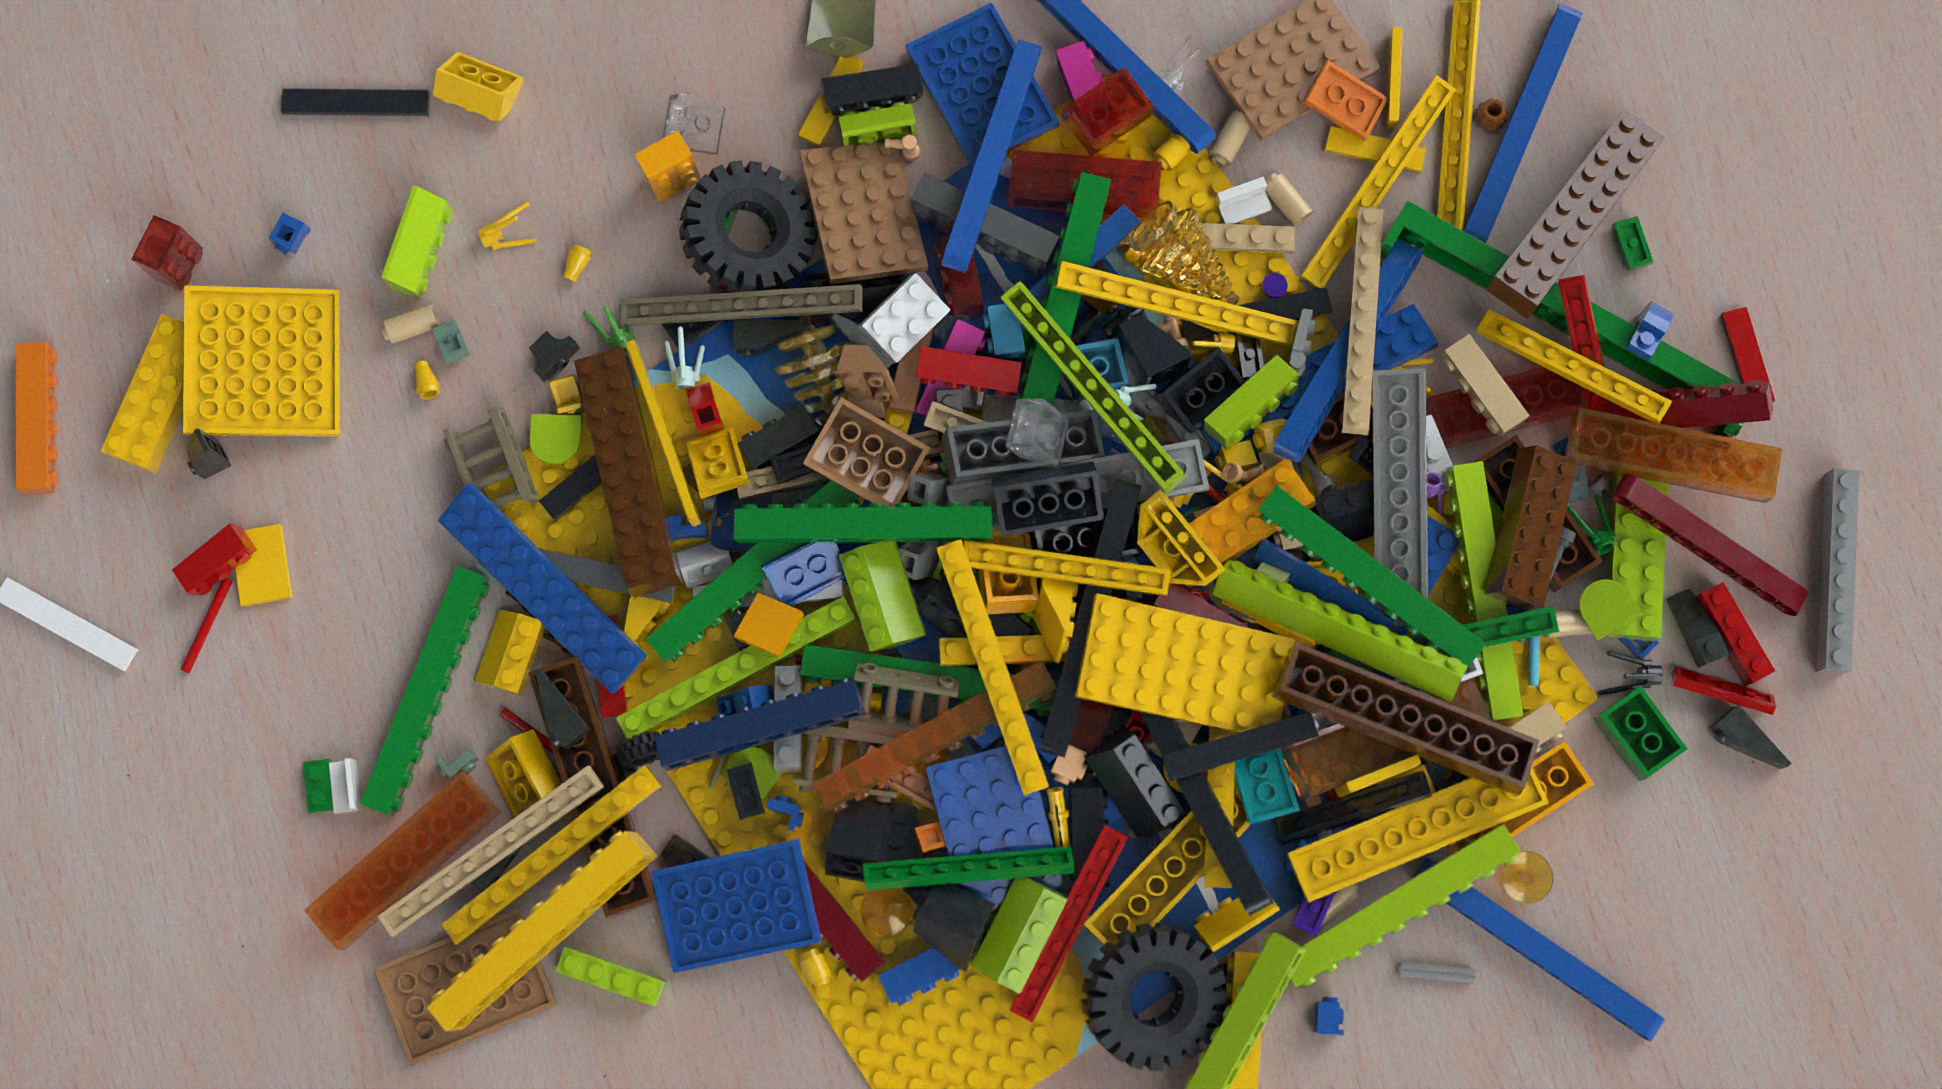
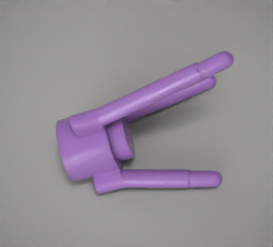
M1427 471V498L1437 494V512L1442 516L1443 494L1446 488L1441 485L1442 478L1439 474Z

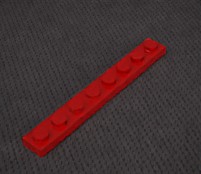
M1104 824L1021 993H1017L1010 1006V1012L1033 1023L1128 838L1127 835Z

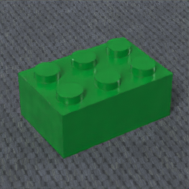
M1642 686L1633 689L1593 718L1639 781L1647 779L1688 749Z

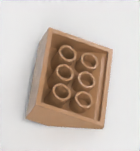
M841 397L803 464L871 503L885 504V507H895V503L900 502L909 486L911 474H916L930 447Z

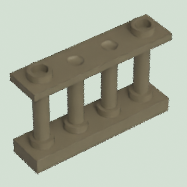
M498 406L489 409V422L458 435V432L450 429L444 430L446 439H444L445 445L454 457L464 486L467 483H473L481 490L511 476L514 478L517 486L515 490L491 501L497 508H501L518 499L528 504L539 502L540 497L505 409ZM491 431L497 433L499 439L497 445L467 458L463 444ZM501 453L505 455L508 462L505 468L476 481L471 467Z
M858 663L854 680L863 682L861 697L866 715L850 719L848 729L950 746L954 724L946 722L949 697H957L960 680L953 679L950 676L940 677L880 667L872 663ZM873 683L888 686L885 712L870 709ZM898 688L914 690L910 716L895 713ZM924 692L939 694L936 720L921 718Z
M825 726L801 733V735L806 736L808 745L803 780L794 779V786H799V791L814 793V789L876 796L875 801L891 803V799L897 798V792H890V786L883 782H880L879 790L864 788L866 773L857 767L869 745L883 746L882 750H885L884 753L894 758L898 748H903L904 738ZM821 737L832 739L831 743L834 744L828 783L813 782L818 742H821ZM847 741L857 742V747H859L854 787L838 785L844 745H847Z

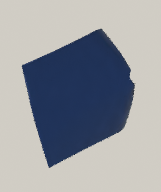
M737 488L716 494L711 523V545L726 551L748 552L757 543H738L734 540V509H742V505L745 504L757 505L758 508H767V505L773 504L772 494L744 501L739 500ZM718 518H721L722 524L720 526H717Z

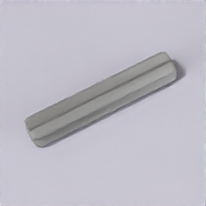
M1400 962L1398 965V975L1402 977L1474 983L1476 978L1474 969Z

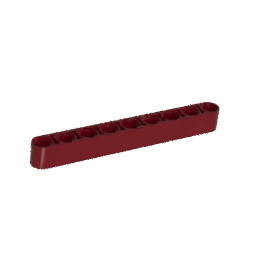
M1628 473L1622 476L1612 496L1615 502L1779 611L1790 616H1797L1808 595V591L1804 587L1639 477Z

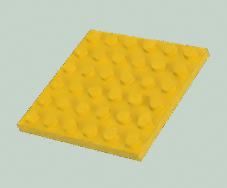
M184 285L183 435H193L194 430L199 428L208 435L340 437L339 290Z

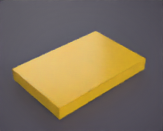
M733 427L685 442L701 499L750 484Z
M274 524L244 530L257 551L251 555L249 561L235 567L240 606L247 607L293 598L282 525Z
M1418 755L1349 781L1335 788L1338 797L1349 795L1419 766L1421 761Z

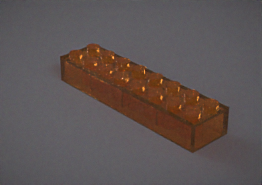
M1579 408L1572 414L1565 457L1576 461L1577 466L1621 475L1628 473L1641 479L1767 503L1775 498L1782 448Z
M1474 678L1460 682L1452 702L1429 694V696L1491 720ZM1347 727L1340 728L1282 752L1301 801L1415 756V754Z
M463 771L304 910L305 913L337 950H346L379 921L378 915L412 892L502 811L473 777Z

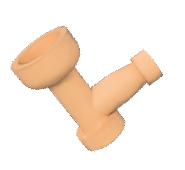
M906 135L903 139L885 138V148L901 149V157L905 161L914 162L920 157V148L913 135Z
M1163 317L1164 323L1157 326L1166 333L1170 332L1172 338L1188 348L1187 339L1180 335L1177 324L1179 318Z
M1230 462L1225 465L1222 476L1228 483H1237L1240 480L1244 481L1247 485L1268 471L1269 467L1266 463H1263L1259 467L1242 471L1239 464Z

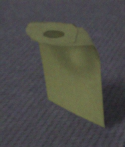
M812 0L806 47L828 56H842L845 58L870 50L874 43L876 0Z

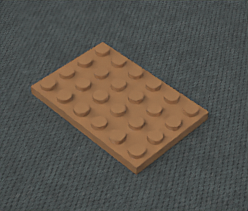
M1307 0L1207 58L1205 62L1237 109L1242 112L1247 123L1260 141L1313 110L1302 102L1327 59L1361 81L1377 73L1381 68L1333 0Z
M879 140L866 144L855 143L849 144V146L839 145L800 150L799 157L830 284L928 270V263L915 211L912 209L911 196L899 149L885 148V140Z
M521 908L492 919L460 945H455L451 937H448L374 968L410 1066L557 1006L540 960L462 1030L446 1032L427 1009L433 1002L431 998L442 989L446 991L452 985L451 980L462 971L466 973L472 967L471 962L481 954L486 955L492 950L490 946L494 941L502 936L505 938L512 932L510 930L512 925L520 919L525 920Z

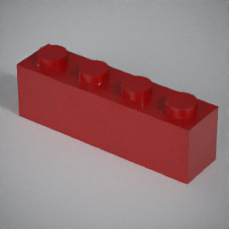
M920 346L915 377L921 378L920 383L935 385V381L939 380L946 382L945 387L960 389V385L964 384L971 386L970 391L985 393V389L989 388L996 390L995 395L1010 397L1011 392L1017 393L1022 363Z
M1724 582L1695 596L1719 631L1729 652L1727 657L1745 687L1775 672L1773 665Z

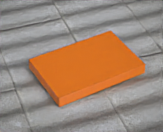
M1327 59L1323 63L1302 103L1362 141H1365L1389 98Z

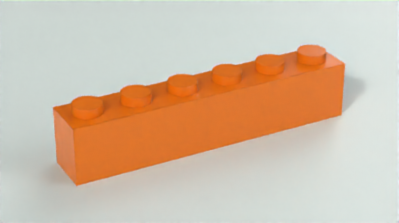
M46 341L16 343V490L24 495L55 493V485L58 484V474L55 471V461L58 459V450L55 446V436L58 434V427L55 422V412L58 410L55 388H57L58 379L54 373V364L57 363L58 356L54 347Z

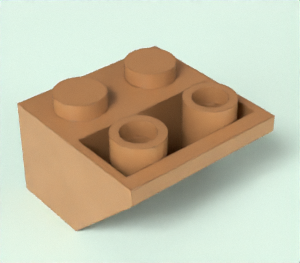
M844 345L837 370L850 399L858 401L878 400L881 402L898 401L899 396L888 369L868 345Z

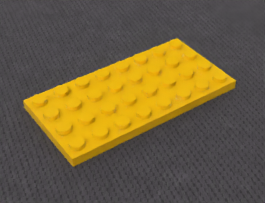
M1097 593L1094 595L1075 697L1240 733L1281 720L1284 702L1272 696L1287 652L1294 645L1295 639Z

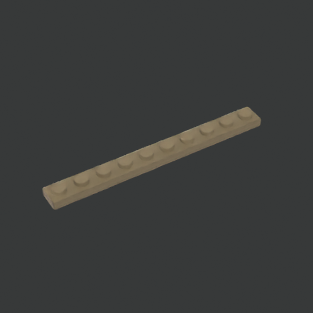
M860 284L621 299V324L624 326L862 312V286Z

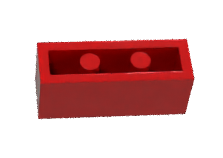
M229 523L174 567L172 571L187 594L203 596L209 593L213 588L212 586L219 580L229 577L235 567L249 561L251 555L257 549L241 526Z

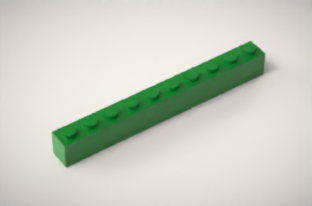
M1081 172L1080 180H1074L1072 194H1076L1074 203H1068L1065 217L1069 218L1068 226H1062L1059 241L1063 242L1061 251L1056 250L1053 265H1057L1055 275L1050 274L1047 283V289H1051L1049 298H1044L1042 302V307L1069 339L1071 338L1082 294L1055 287L1059 263L1064 261L1089 268L1111 179ZM1037 343L1036 347L1031 346L1028 356V361H1032L1030 371H1024L1022 385H1026L1024 394L1018 395L1015 409H1019V417L1021 418L1051 415L1062 373Z
M831 480L804 504H807L808 508H818V504H833L834 508H844V504L847 503L859 504L860 502L857 499L860 496ZM757 543L649 635L646 641L665 662L670 659L675 662L685 653L683 648L688 643L695 645L705 636L702 631L709 625L712 629L724 620L721 616L728 609L731 612L735 611L744 603L741 600L744 595L749 592L752 596L763 586L760 582L766 575L761 567L762 564L803 543Z
M1278 485L1273 488L1257 509L1261 512L1259 518L1270 526L1276 523L1282 528L1279 533L1291 542L1294 538L1303 544L1300 549L1312 558L1317 554L1324 560L1321 565L1332 573L1336 569L1344 575L1342 580L1353 589L1358 585L1366 591L1363 594L1366 599L1374 605L1379 601L1386 607L1384 612L1395 621L1399 617L1407 622L1405 625L1407 630L1415 636H1418L1419 633L1428 638L1425 643L1437 652L1442 649L1449 654L1448 657L1456 658L1469 667L1487 644Z
M949 502L946 503V507H936V503H921L920 507H910L909 503H895V507H885V504L871 503L869 507H859V504L847 503L844 504V508H834L833 504H818V508H808L807 504H793V508H783V505L769 504L767 508H758L757 505L745 504L742 505V509H734V540L738 543L952 542L960 539L961 541H994V510L991 506H987L988 503L973 502L972 506H962V503Z
M456 566L360 801L361 805L390 816H394L395 812L398 813L402 808L404 802L402 795L405 788L408 789L412 783L414 765L419 764L423 755V750H421L423 743L432 734L433 726H431L433 718L434 716L437 717L442 709L443 703L440 701L444 692L447 693L451 687L452 678L450 676L453 669H457L461 662L462 655H460L463 645H467L470 640L471 631L469 630L472 622H476L480 615V602L489 593L490 584H488L489 579L486 576Z
M812 645L804 646L800 675L806 678L807 683L821 684V680L831 681V686H834L835 682L842 679L854 680L858 663H872L880 667L940 677L950 676L953 679L960 680L957 697L950 696L949 699L958 700V704L964 706H973L974 702L983 703V708L994 710L979 669L940 666L938 663ZM1009 674L1023 714L1025 710L1035 711V716L1049 717L1059 681ZM855 680V682L859 686V689L862 691L863 682ZM873 683L872 688L882 689V693L887 694L888 686ZM898 688V691L907 692V697L913 698L914 690ZM924 692V695L933 696V701H939V694Z

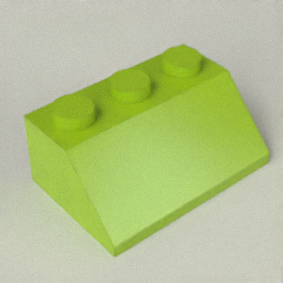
M899 102L883 109L881 107H873L868 109L867 112L862 113L852 111L839 117L844 146L855 143H872L885 140V138L903 139L906 135H913L917 139L916 121L911 103Z

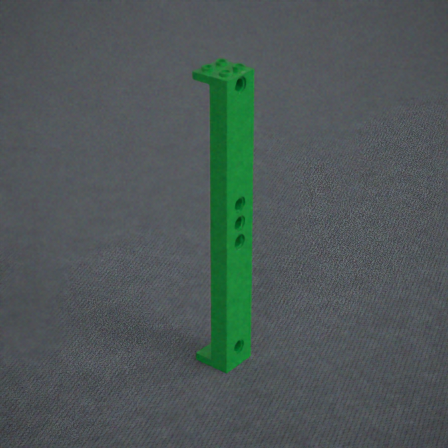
M1408 200L1381 246L1380 259L1384 261L1395 242L1400 239L1423 248V256L1485 290L1509 259V256ZM1555 283L1532 313V316L1570 336L1559 284ZM1591 302L1602 355L1666 390L1672 388L1694 389L1700 385L1717 387L1724 383L1740 384L1660 340L1649 361L1626 349L1637 327ZM1743 423L1718 425L1710 441L1717 446L1725 441L1729 442L1733 436L1736 437L1740 432Z

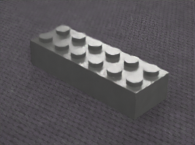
M924 173L911 197V205L915 211L916 219L924 223L932 222L937 225L936 227L939 230L949 234L952 232L965 191ZM989 204L976 244L980 245L981 249L989 254L994 255L997 253L1004 256L1003 259L1010 264L1017 265L1018 263L1025 266L1026 270L1033 275L1039 276V274L1045 276L1054 260L1056 250H1059L1060 236L995 205Z
M1094 409L946 428L941 437L951 486L1105 457Z

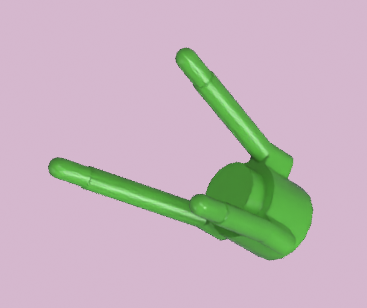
M604 306L603 309L614 331L610 334L611 339L593 316L585 310L584 315L607 342L610 350L622 347L626 352V342L636 340L631 326H626L627 332H625L624 328H618L607 306Z

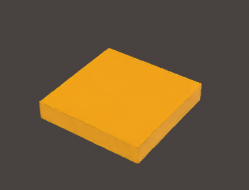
M758 592L734 637L743 643L780 658L804 614L796 608Z

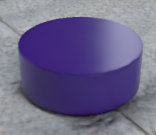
M1279 273L1267 275L1262 284L1263 293L1270 299L1284 296L1288 288L1286 278Z

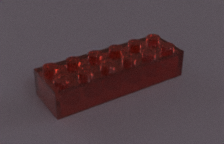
M1013 150L1008 206L1067 211L1068 203H1074L1076 195L1072 194L1074 180H1080L1081 172L1111 179L1103 214L1112 215L1124 204L1136 217L1156 219L1162 162Z
M1544 367L1502 378L1529 414V417L1510 432L1578 415L1589 407L1582 386ZM1460 389L1429 396L1426 400L1427 416L1432 415L1446 449L1497 436V433L1493 434L1487 427V420L1483 414L1475 411L1471 404L1472 399L1467 392L1463 393Z

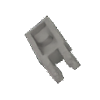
M1302 309L1289 366L1298 373L1299 379L1305 373L1306 356H1309L1311 341H1308L1309 335L1314 336L1316 321L1312 320L1313 310Z

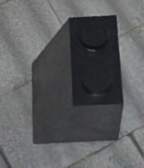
M1142 314L1135 318L1133 315L1128 316L1120 322L1115 339L1118 338L1122 356L1139 386L1147 384L1158 385L1188 368L1192 358L1191 351Z
M854 797L838 798L826 849L825 875L864 882L863 864L879 862L889 815V806H885L880 802L859 801Z
M952 884L928 886L923 896V901H925L923 906L918 904L914 911L912 919L916 920L913 931L958 968L966 972L986 935L995 903Z

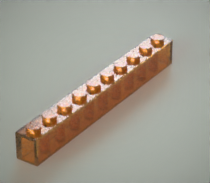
M1042 661L1010 677L1023 713L1032 708L1030 703L1039 699L1042 703L1055 696L1053 691L1057 688ZM987 690L811 784L825 811L829 812L832 810L836 814L848 807L846 802L855 798L858 802L871 795L869 790L878 785L882 789L894 782L892 777L900 773L904 777L916 771V764L924 761L927 765L940 758L938 753L947 748L951 752L963 745L961 740L968 736L973 740L986 733L985 727L991 724L994 727H998L999 723Z

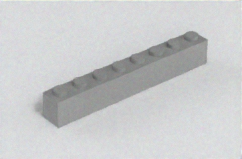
M1833 468L1824 474L1816 673L1843 675L1852 671L1859 470Z

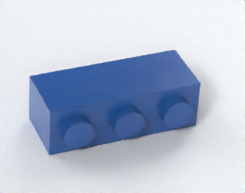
M933 947L878 976L891 1003L897 1002L901 1006L913 999L911 994L919 990L924 994L936 988L935 982L943 978L948 982L960 976L958 971L961 969Z

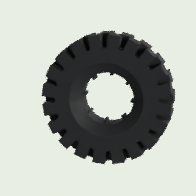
M742 160L733 161L728 164L726 169L721 164L713 168L709 175L705 174L697 182L685 201L686 203L682 208L680 221L683 222L679 227L680 240H686L682 249L687 259L694 257L696 260L692 265L693 269L699 276L707 272L710 275L707 283L716 289L721 283L727 286L725 293L779 290L781 287L785 289L801 274L812 258L816 248L813 245L818 240L817 228H813L815 224L812 209H806L810 200L804 191L796 194L794 190L798 184L790 176L784 182L779 179L781 170L770 166L766 172L762 171V163L750 161L746 167H743ZM736 210H746L757 214L766 222L770 230V245L767 244L763 251L748 252L738 248L729 240L725 233L724 218H728Z
M1148 923L1135 925L1136 932L1132 933L1125 929L1116 934L1118 942L1115 945L1107 941L1099 949L1104 955L1101 960L1093 957L1088 967V970L1093 974L1092 978H1084L1082 991L1087 995V999L1081 1000L1082 1010L1089 1018L1085 1022L1090 1032L1096 1037L1095 1039L1120 1062L1123 1063L1125 1061L1130 1067L1140 1070L1143 1069V1066H1146L1150 1071L1163 1070V1063L1174 1068L1183 1064L1182 1056L1184 1054L1192 1059L1201 1052L1197 1045L1201 1040L1209 1044L1213 1033L1210 1029L1212 1023L1216 1025L1221 1024L1224 1012L1218 1007L1219 1005L1226 1004L1227 991L1221 987L1222 984L1226 983L1223 970L1216 966L1219 962L1214 954L1188 932L1178 927L1174 929L1169 924L1156 923L1155 927ZM1165 971L1164 973L1169 977L1172 976L1175 982V997L1168 1010L1159 1017H1152L1149 1020L1141 1019L1136 1013L1132 1014L1130 994L1133 986L1136 985L1143 975L1149 972Z

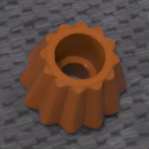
M1488 99L1480 103L1479 108L1475 109L1476 116L1474 120L1478 122V127L1484 128L1485 131L1491 130L1496 132L1497 129H1502L1503 124L1508 121V111L1504 103L1500 102L1499 99Z

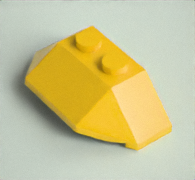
M1161 489L1140 505L1137 543L1156 567L1171 569L1170 584L1206 586L1226 570Z

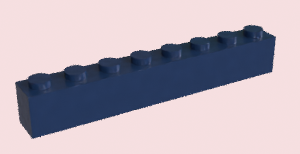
M842 679L835 682L834 686L827 688L825 686H817L812 688L809 693L802 695L800 693H792L781 701L768 700L762 702L760 707L753 709L751 707H743L736 710V713L732 715L719 714L711 717V721L704 723L695 721L688 723L686 728L683 729L670 728L663 730L661 735L654 736L661 767L666 771L674 770L864 716L866 713L859 686L855 680Z

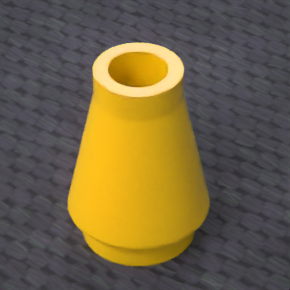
M573 244L572 249L569 248L563 277L576 282L592 259L590 257L592 251Z
M416 362L413 365L416 393L420 395L421 399H432L438 396L441 386L429 367L428 362Z

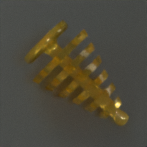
M1165 201L1153 208L1137 225L1129 240V245L1132 249L1142 252L1139 257L1138 268L1145 272H1152L1159 278H1168L1167 281L1171 283H1181L1180 286L1190 290L1194 289V291L1203 296L1206 294L1210 299H1223L1225 303L1236 305L1240 298L1234 291H1231L1232 282L1227 275L1224 278L1227 271L1221 263L1217 262L1219 255L1216 250L1212 249V242L1205 235L1206 231L1203 224L1198 222L1196 211L1193 208H1186V210L1183 209L1177 212L1176 206L1171 201Z
M834 324L815 328L776 343L778 349L782 352L797 348L803 350L804 356L781 364L775 370L779 375L810 368V370L790 377L784 382L790 388L815 382L813 386L799 390L794 395L798 400L820 396V399L804 406L808 413L825 410V414L815 418L819 426L826 424L841 397L845 400L850 399L847 391L835 394L832 392V390L844 386L840 376L828 379V376L838 373L837 368L840 360L825 365L822 362L840 356L844 345H851V342L834 345L822 350H818L817 347L818 341L828 338L835 333Z

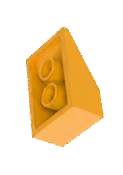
M994 530V541H978L1032 550L1029 532L1001 536L1000 530ZM979 569L980 594L987 614L1034 612L1039 600L1036 577Z

